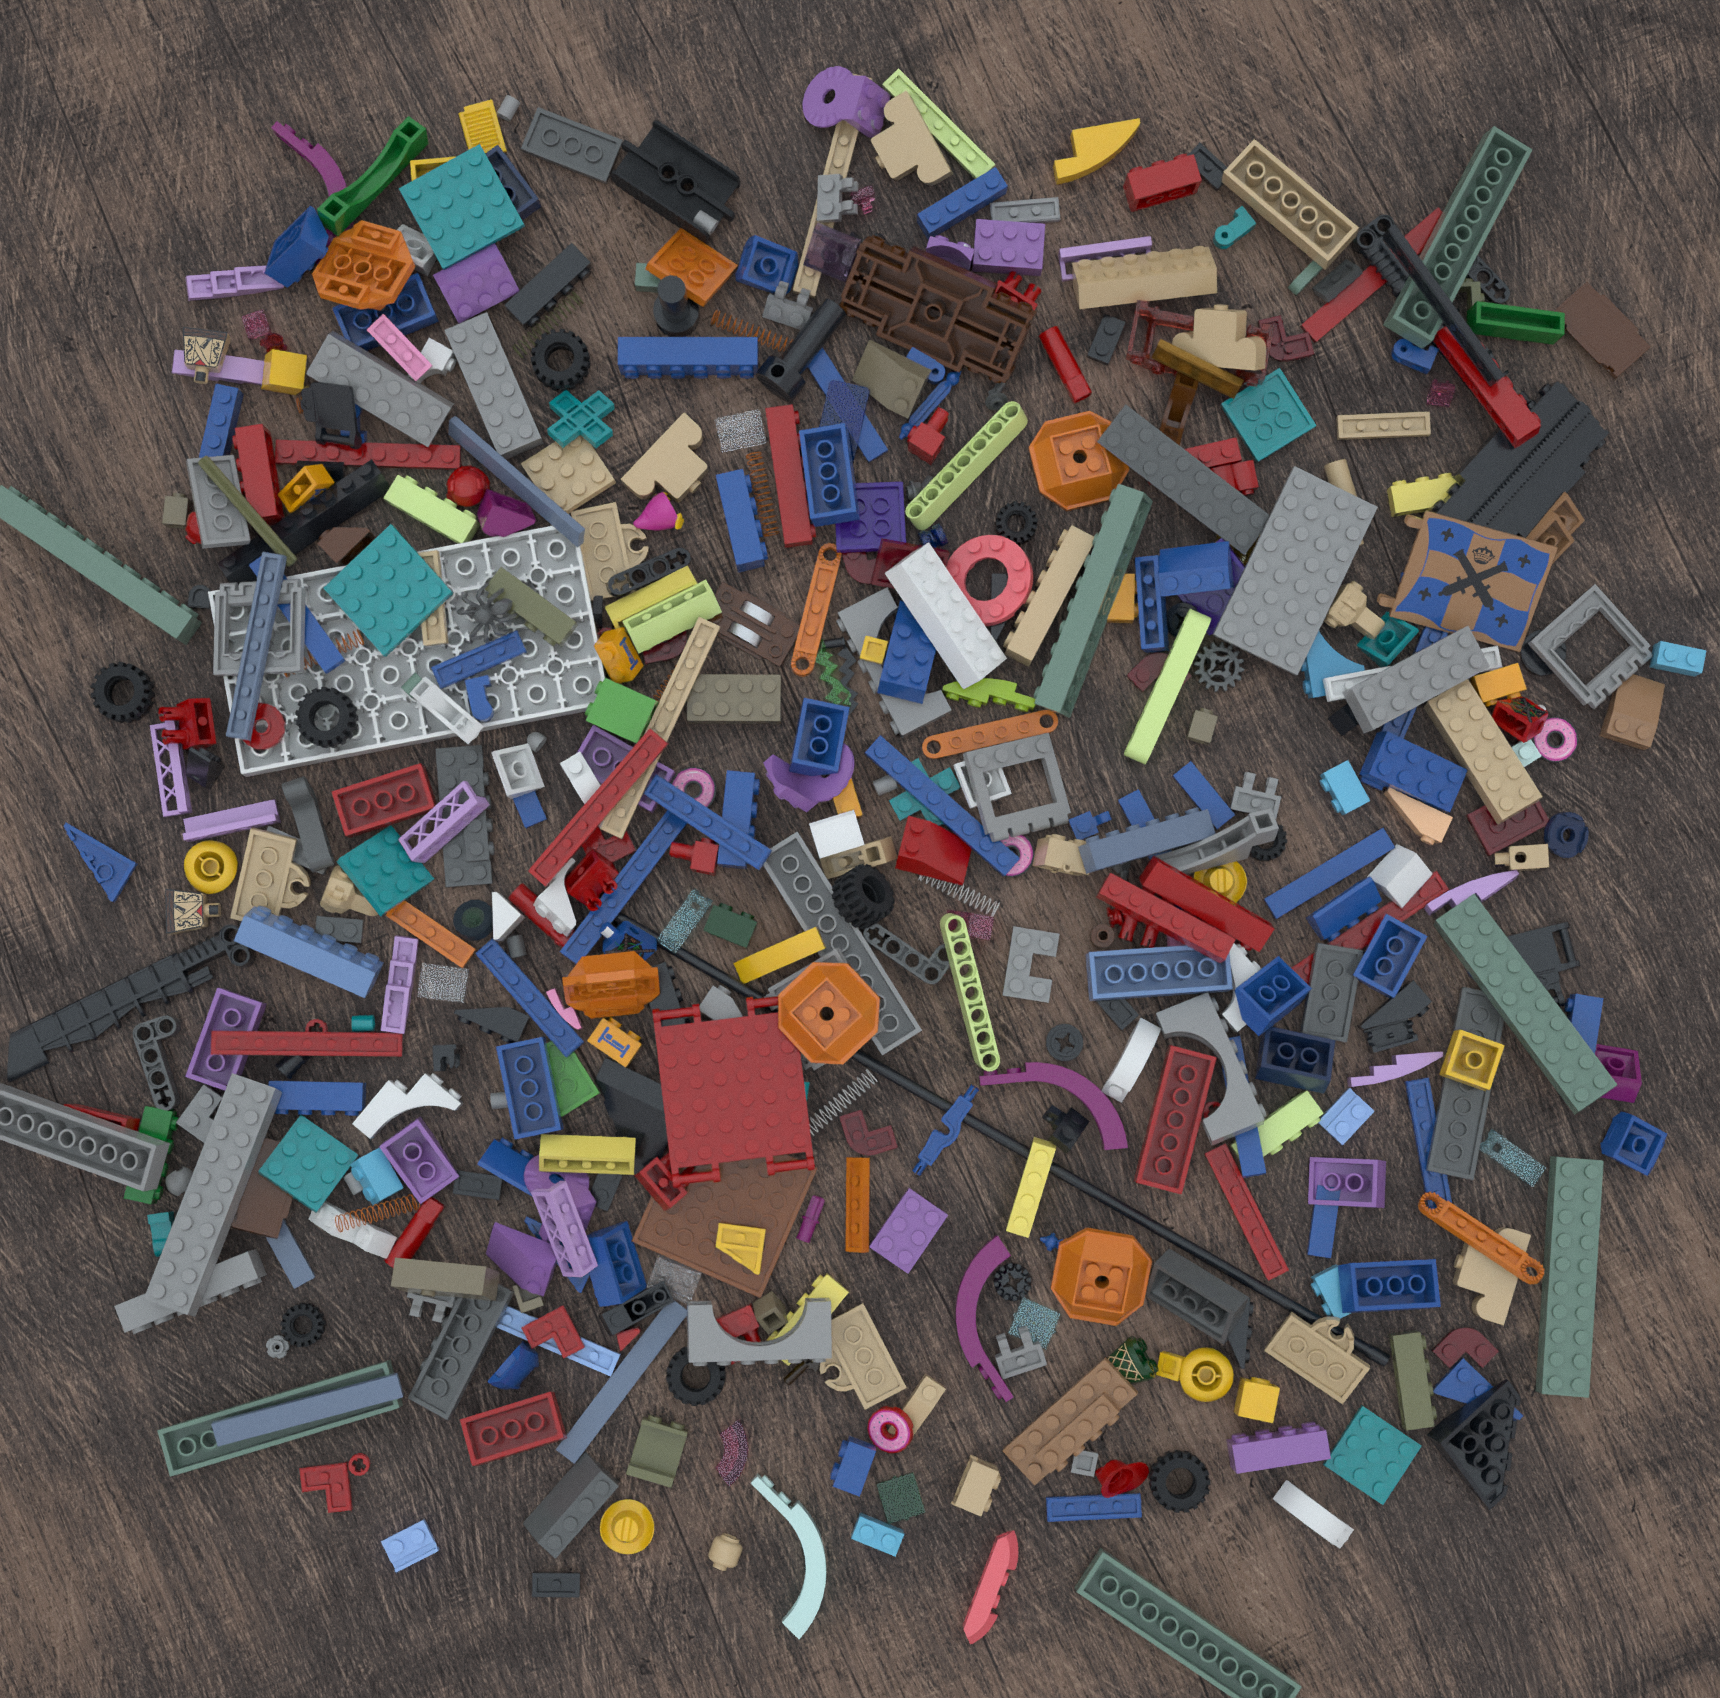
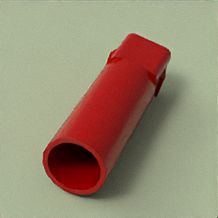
M1058 326L1049 328L1041 333L1038 337L1073 403L1076 404L1090 397L1092 391Z
M524 883L520 884L512 892L508 900L554 940L556 945L563 948L575 932L574 928L568 937L563 933H558L546 917L544 918L537 913L533 904L538 896Z
M432 1196L424 1201L384 1261L394 1268L395 1258L412 1259L446 1206Z

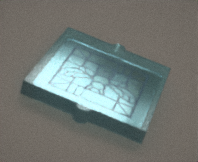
M1023 1297L1017 1312L1013 1313L1014 1319L1008 1333L1021 1339L1018 1328L1027 1326L1032 1342L1040 1341L1041 1347L1046 1349L1052 1334L1056 1333L1055 1327L1061 1313Z

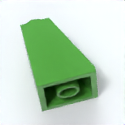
M604 678L603 682L599 681L595 689L597 696L594 703L590 702L586 709V721L637 743L645 734L659 702Z

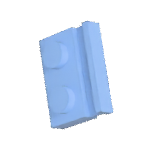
M1348 1088L1320 1117L1321 1121L1318 1123L1336 1141L1343 1145L1372 1115L1374 1110L1356 1095L1351 1088Z
M425 1519L381 1541L395 1568V1572L440 1550Z

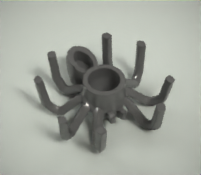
M488 582L476 594V599L480 605L467 599L468 592L462 595V600L476 609L464 610L461 607L457 610L459 615L474 614L471 619H475L473 623H479L469 634L470 638L475 637L481 627L485 625L483 636L485 643L492 641V638H488L489 624H491L495 634L505 635L513 631L512 628L504 631L497 630L493 620L502 623L517 617L516 613L504 618L497 617V615H503L512 608L513 604L510 599L504 598L491 604L496 597L504 592V588L496 591L488 598L487 603L484 604L480 596L482 591L489 585Z

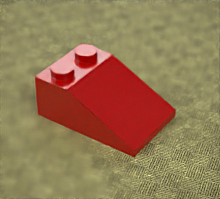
M908 816L895 869L963 886L972 848L957 835L937 824Z

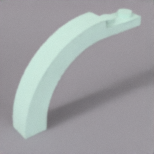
M757 1474L751 1480V1484L789 1521L796 1531L804 1550L806 1573L803 1587L793 1607L782 1618V1623L800 1639L813 1622L824 1594L826 1555L823 1541L813 1518L801 1502L797 1500L791 1507L789 1505L791 1500L782 1491L778 1494L772 1488L774 1483L766 1475L761 1477Z

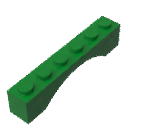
M408 116L393 131L386 146L368 170L348 187L339 192L332 193L317 209L323 226L336 236H339L404 170L410 161L429 144L426 128Z

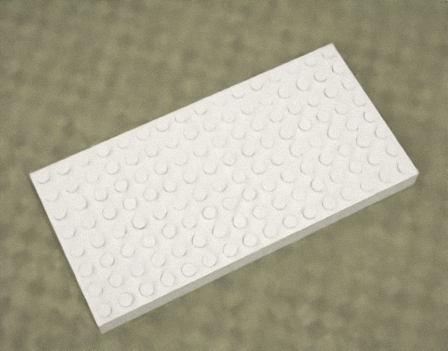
M548 526L512 533L506 537L496 536L418 551V553L434 550L440 552L442 580L454 592L445 601L449 644L424 646L422 626L420 625L387 657L381 654L323 589L347 565L288 576L287 579L301 580V587L306 589L305 604L339 650L336 642L337 638L341 645V655L346 661L326 674L319 664L316 665V659L305 645L304 657L307 660V669H304V672L295 673V675L290 673L288 678L284 673L264 674L258 703H265L276 707L283 714L286 730L282 740L275 747L267 750L255 749L248 746L242 739L235 738L241 774L249 777L458 736L415 698L412 699L401 686L414 673H417L422 679L424 676L427 677L440 689L431 667L486 644L483 641L485 625L481 627L475 637L470 638L469 634L479 623H473L475 619H471L474 614L459 615L457 610L461 607L464 610L476 609L462 600V595L468 592L467 599L480 605L476 599L478 590L485 583H489L500 567H503L576 621L578 626L562 647L557 644L553 647L542 639L545 636L538 630L536 633L532 632L524 625L526 621L519 616L517 619L513 618L502 623L493 620L497 630L504 631L510 628L513 629L512 632L517 630L527 653L467 678L472 679L488 675L491 680L492 687L486 688L488 701L493 706L494 715L488 722L478 721L484 726L480 732L585 712L589 703H594L597 696L595 689L599 681H604L606 674L604 665L594 648V644L599 638L593 617V606L581 545L577 548L555 527ZM485 589L482 591L480 596L484 604L487 603L488 593L485 591ZM220 590L208 592L213 623H215V592H220ZM251 606L230 607L229 653L243 652ZM278 606L269 651L290 650V623ZM507 612L503 615H497L499 618L510 616ZM489 624L488 638H492L493 641L505 636L495 634L491 624ZM357 629L359 630L364 640V645H361L359 643V641L361 642V640L357 633ZM353 631L355 632L357 638L359 639V641L357 640L358 647H357V644H356V640H355ZM347 633L349 634L350 638H351L352 641H353V643L351 642V644H352V650H350V649H351V645H350V642H349ZM341 635L343 636L344 640H345L346 643H347V645L345 644V646H344V643H343V640H342ZM307 650L309 651L310 655H311L312 658H313V660H312V667H310V666H311V661H310V658H309V655H308ZM238 675L223 676L230 712ZM465 680L442 689L447 696L476 719L471 711ZM321 687L335 688L348 696L356 706V714L359 718V721H356L358 727L357 730H353V737L345 740L347 743L344 745L339 744L336 748H322L309 742L299 732V726L296 725L295 721L297 720L295 712L300 707L298 703L305 699L303 696L306 693L311 694V690L315 688L318 690ZM334 705L322 706L315 714L316 727L321 731L333 729L339 721L338 708ZM260 720L256 724V730L259 733L265 732L268 728V723L265 720Z

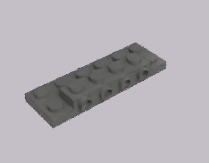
M483 745L437 748L435 750L439 802L461 782L467 781L476 796L486 798L490 804L443 846L446 888L493 884L491 855H495L494 841H490L489 832H493L492 818H488V809H491V796L486 794V786L490 785L489 772H485ZM465 790L459 794L458 804H464L469 799ZM447 805L443 808L442 819H447L450 816L452 806Z
M498 1283L496 1301L454 1298L453 1309L450 1315H447L441 1325L443 1329L439 1337L437 1336L431 1344L432 1351L429 1357L425 1358L420 1366L421 1373L408 1399L446 1420H451L514 1294L513 1290Z

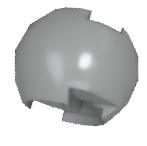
M182 1166L178 1171L175 1170L170 1173L165 1179L168 1191L176 1196H179L184 1191L186 1192L193 1172L189 1168Z

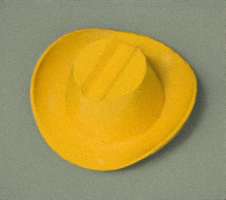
M208 840L197 843L188 851L184 859V871L189 883L196 890L206 894H214L226 889L234 880L238 868V861L234 851L219 841Z
M1237 861L1194 873V879L1234 902H1237L1246 890V873Z
M1204 1347L1193 1350L1185 1357L1180 1369L1179 1378L1184 1392L1189 1397L1200 1402H1211L1220 1399L1230 1390L1234 1374L1232 1365L1225 1355L1213 1348Z
M631 1499L620 1500L612 1504L603 1514L600 1522V1534L604 1543L613 1551L621 1554H634L645 1549L651 1542L654 1534V1521L650 1511L642 1503Z

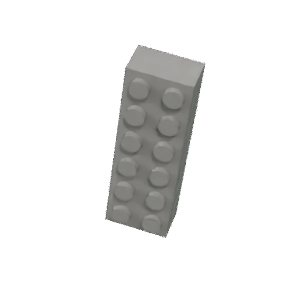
M483 313L444 330L496 451L503 458L509 459L544 444L488 313Z
M334 331L327 335L306 373L318 382L351 386L354 392L355 404L427 447L434 440L454 403Z
M1466 626L1342 693L1363 733H1367L1490 666L1469 626Z
M257 1249L247 1251L215 1265L200 1307L217 1301V1295L219 1294L224 1298L239 1292V1286L241 1285L245 1289L262 1282L261 1277L267 1274ZM145 1294L114 1306L124 1332L132 1330L133 1334L151 1328V1322L153 1321L155 1325L173 1319V1313L175 1312L177 1316L184 1314L144 1300Z

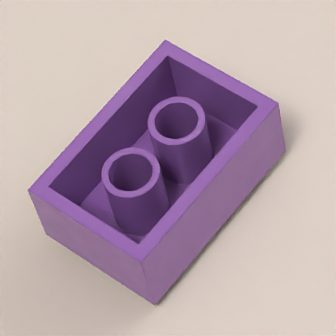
M976 219L972 271L1009 274L1010 271H1014L1016 275L1041 276L1045 224Z
M495 243L433 275L458 323L519 292Z
M908 1187L869 1244V1247L906 1273H909L948 1214Z

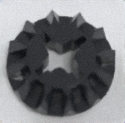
M1178 603L1169 609L1167 613V627L1174 637H1177L1181 628L1182 619L1180 615L1185 617L1189 609L1197 611V607L1189 603Z
M1060 1024L1053 1027L1047 1034L1046 1047L1049 1054L1055 1059L1070 1061L1076 1058L1082 1051L1083 1037L1076 1027L1070 1024ZM1069 1033L1068 1042L1074 1047L1065 1046L1060 1052L1061 1044L1055 1038L1063 1039Z
M1016 1263L1005 1264L995 1274L994 1287L999 1296L1005 1300H1021L1028 1294L1031 1288V1277L1022 1265ZM1008 1273H1010L1014 1279L1022 1278L1021 1280H1019L1018 1283H1016L1017 1292H1015V1289H1013L1012 1286L1003 1287V1285L1009 1282Z

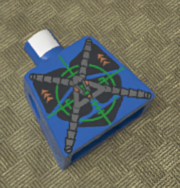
M623 921L617 928L611 923L605 922L599 930V933L605 937L603 940L604 954L635 951L646 960L657 950L656 938L629 921Z

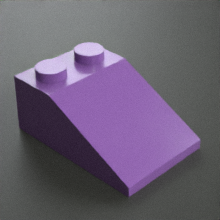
M421 1116L379 1146L420 1204L459 1177V1174Z
M1310 1157L1308 1204L1384 1208L1386 1161ZM1317 1185H1322L1329 1191L1341 1190L1339 1201L1315 1200Z
M494 1223L486 1255L522 1289L544 1296L557 1264L551 1244L499 1223Z

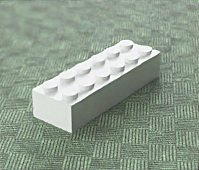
M929 542L910 553L885 572V575L963 689L983 679L1007 659Z

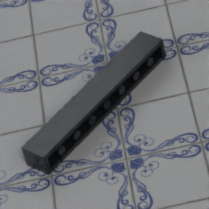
M371 459L270 528L290 551L296 555L318 540L323 532L328 529L331 531L334 527L339 526L385 495L391 486ZM258 535L249 544L243 545L217 564L230 583L237 582L239 585L240 582L257 581V576L249 564L261 557L262 552L276 553Z

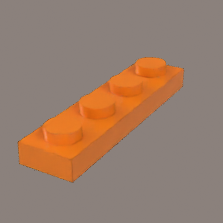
M406 900L388 911L385 915L461 968L465 967L476 951L474 947Z
M846 1157L845 1252H869L870 1158Z

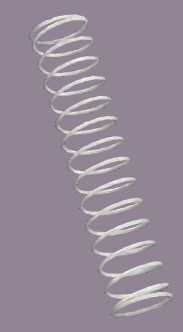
M920 875L918 880L922 881L924 877L922 878L923 875ZM933 878L932 883H931V887H933V885L936 883V881H937L938 879H936L935 882L933 883V881H934V878ZM952 883L950 884V887H949V890H948L947 895H949V894L951 893L950 888H951ZM975 890L971 892V894L973 893L969 906H971L977 898L976 896L972 901ZM978 897V899H977V902H976V905H975V909L978 907L977 903H978L979 897ZM995 901V902L992 904V906L995 904L994 909H993V912H992V915H991L992 918H993V916H994V914H995V912H996V910H997V908H998L1000 902L998 903L997 907H996L997 901Z
M868 1073V1075H869V1077L871 1078V1080H870L867 1076H865V1077H866L871 1083L875 1084V1082H874L873 1079H872V1077H873L874 1079H875V1077H874L871 1073H870V1074ZM856 1077L857 1080L859 1079L864 1085H866L860 1078ZM860 1083L861 1087L863 1088V1089H861V1090H862L863 1092H866L865 1089H864V1087H863L862 1084ZM852 1089L858 1096H861L860 1093L858 1094L854 1089ZM824 1105L825 1109L827 1108L831 1113H833L827 1106ZM819 1109L821 1115L825 1119L824 1115L822 1114L824 1112L821 1109ZM810 1117V1120H811V1122L813 1123L814 1126H815L814 1122H815L818 1126H820L813 1118Z

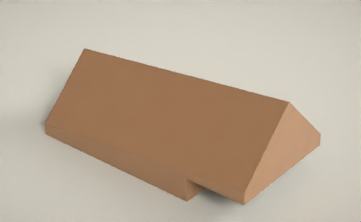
M1563 492L1526 538L1558 547L1554 563L1575 541L1571 534L1585 520L1569 495Z

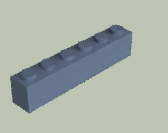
M1197 807L1184 811L1185 815L1179 817L1178 813L1166 816V821L1159 822L1158 818L1145 822L1146 826L1142 828L1139 827V824L1125 828L1126 832L1121 834L1119 830L1106 833V838L1100 839L1099 835L1085 839L1086 844L1078 848L1086 874L1196 843L1214 835L1215 831L1208 809L1199 811Z

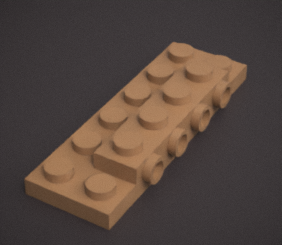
M1105 1357L1007 1444L1002 1451L1036 1485L1049 1472L1052 1473L1055 1469L1057 1472H1060L1068 1464L1066 1460L1072 1454L1075 1457L1078 1456L1085 1449L1083 1444L1090 1439L1093 1442L1102 1434L1100 1429L1104 1425H1113L1120 1417L1118 1415L1120 1409L1138 1394V1391Z

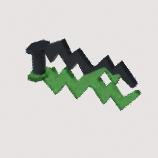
M844 636L828 640L821 639L822 648L815 662L826 667L819 679L833 686V689L825 699L832 701V704L839 705L842 699L837 697V695L841 691L848 694V697L842 704L850 705L849 716L859 704L853 700L858 693L847 687V683L855 674L849 667L856 662V659L845 646ZM843 648L837 655L847 659L839 669L846 676L840 681L830 676L838 665L828 661L833 655L826 652L825 649Z

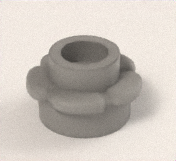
M275 1335L273 1338H270L266 1343L268 1355L278 1359L285 1357L287 1350H289V1342L281 1335Z

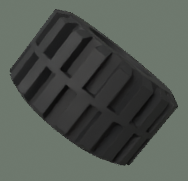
M555 329L550 330L551 334L548 335L543 333L541 335L542 339H537L535 341V348L532 347L531 350L532 368L538 380L545 387H551L553 391L561 389L563 392L566 388L570 387L571 390L575 389L576 384L579 383L581 385L584 382L583 378H587L589 374L588 368L591 366L589 352L585 343L570 330L569 333L565 329H560V332H556ZM564 349L573 353L574 361L568 369L554 371L548 367V358L553 352Z
M118 662V664L111 663L109 668L103 667L100 669L102 673L100 675L96 674L94 678L97 681L91 684V688L94 689V692L91 693V698L95 700L93 704L102 715L120 723H132L134 719L137 721L142 719V714L147 715L149 712L147 708L149 706L152 707L154 704L151 699L152 697L155 698V692L152 691V688L155 687L149 680L151 678L148 674L138 667L124 662ZM122 680H130L134 685L133 698L125 705H116L112 699L114 686Z
M321 687L319 690L315 688L311 690V694L306 693L303 696L305 699L298 703V706H300L299 710L295 712L297 716L295 721L296 725L299 726V732L309 742L322 748H336L339 744L344 745L347 743L345 740L353 737L352 732L357 730L358 727L356 721H359L356 714L357 708L352 703L353 701L344 693L332 687L331 689ZM324 705H334L338 708L340 715L337 725L328 731L319 730L315 725L316 712Z
M859 864L836 879L835 885L832 886V891L834 892L832 899L835 901V908L839 910L840 916H843L845 921L851 923L853 927H859L860 929L869 928L893 911L895 898L893 897V889L890 887L891 884L885 879L883 873H880L875 867L872 868L871 865Z
M687 1347L681 1348L672 1357L667 1367L666 1382H668L669 1391L674 1394L677 1400H681L685 1405L697 1406L712 1402L720 1394L725 1384V1365H717V1362H707L706 1366L710 1370L709 1382L703 1388H691L684 1382L682 1377L683 1369L689 1362Z
M1174 1450V1452L1167 1451L1164 1456H1159L1157 1458L1158 1461L1152 1464L1151 1473L1149 1472L1148 1477L1150 1479L1149 1487L1155 1499L1165 1509L1173 1510L1175 1513H1179V1511L1187 1513L1189 1509H1197V1505L1200 1502L1203 1504L1206 1500L1204 1497L1206 1494H1209L1210 1490L1208 1487L1211 1485L1208 1476L1209 1472L1198 1457L1185 1450L1184 1452L1180 1450ZM1176 1468H1186L1193 1476L1190 1489L1183 1494H1173L1166 1487L1168 1474Z

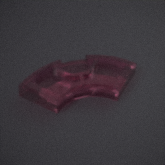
M739 1419L720 1433L724 1442V1455L719 1464L715 1466V1469L728 1486H731L742 1473L748 1455L747 1435Z

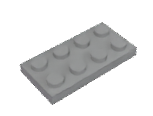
M234 455L210 457L241 493ZM202 458L187 459L186 465L202 549L249 544L250 536L246 518L199 466L198 462Z

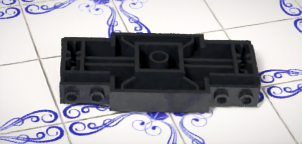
M1558 381L1552 384L1546 383L1538 391V398L1535 401L1532 399L1527 403L1531 413L1535 412L1540 418L1541 427L1539 433L1519 447L1514 448L1498 427L1454 474L1452 478L1457 482L1446 491L1449 495L1444 500H1438L1431 509L1434 513L1526 538L1563 492L1567 493L1586 473L1581 467L1591 459L1589 454L1594 449L1597 451L1605 444L1606 440L1604 438L1610 432L1607 429L1604 430L1599 425L1600 422L1591 414L1590 408L1584 402L1574 398L1563 383L1560 384Z

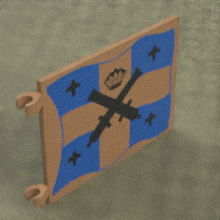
M1425 510L1422 519L1407 514L1404 523L1409 527L1419 529L1395 598L1380 593L1377 597V602L1381 606L1391 608L1390 617L1448 633H1453L1469 626L1477 641L1520 652L1558 547Z

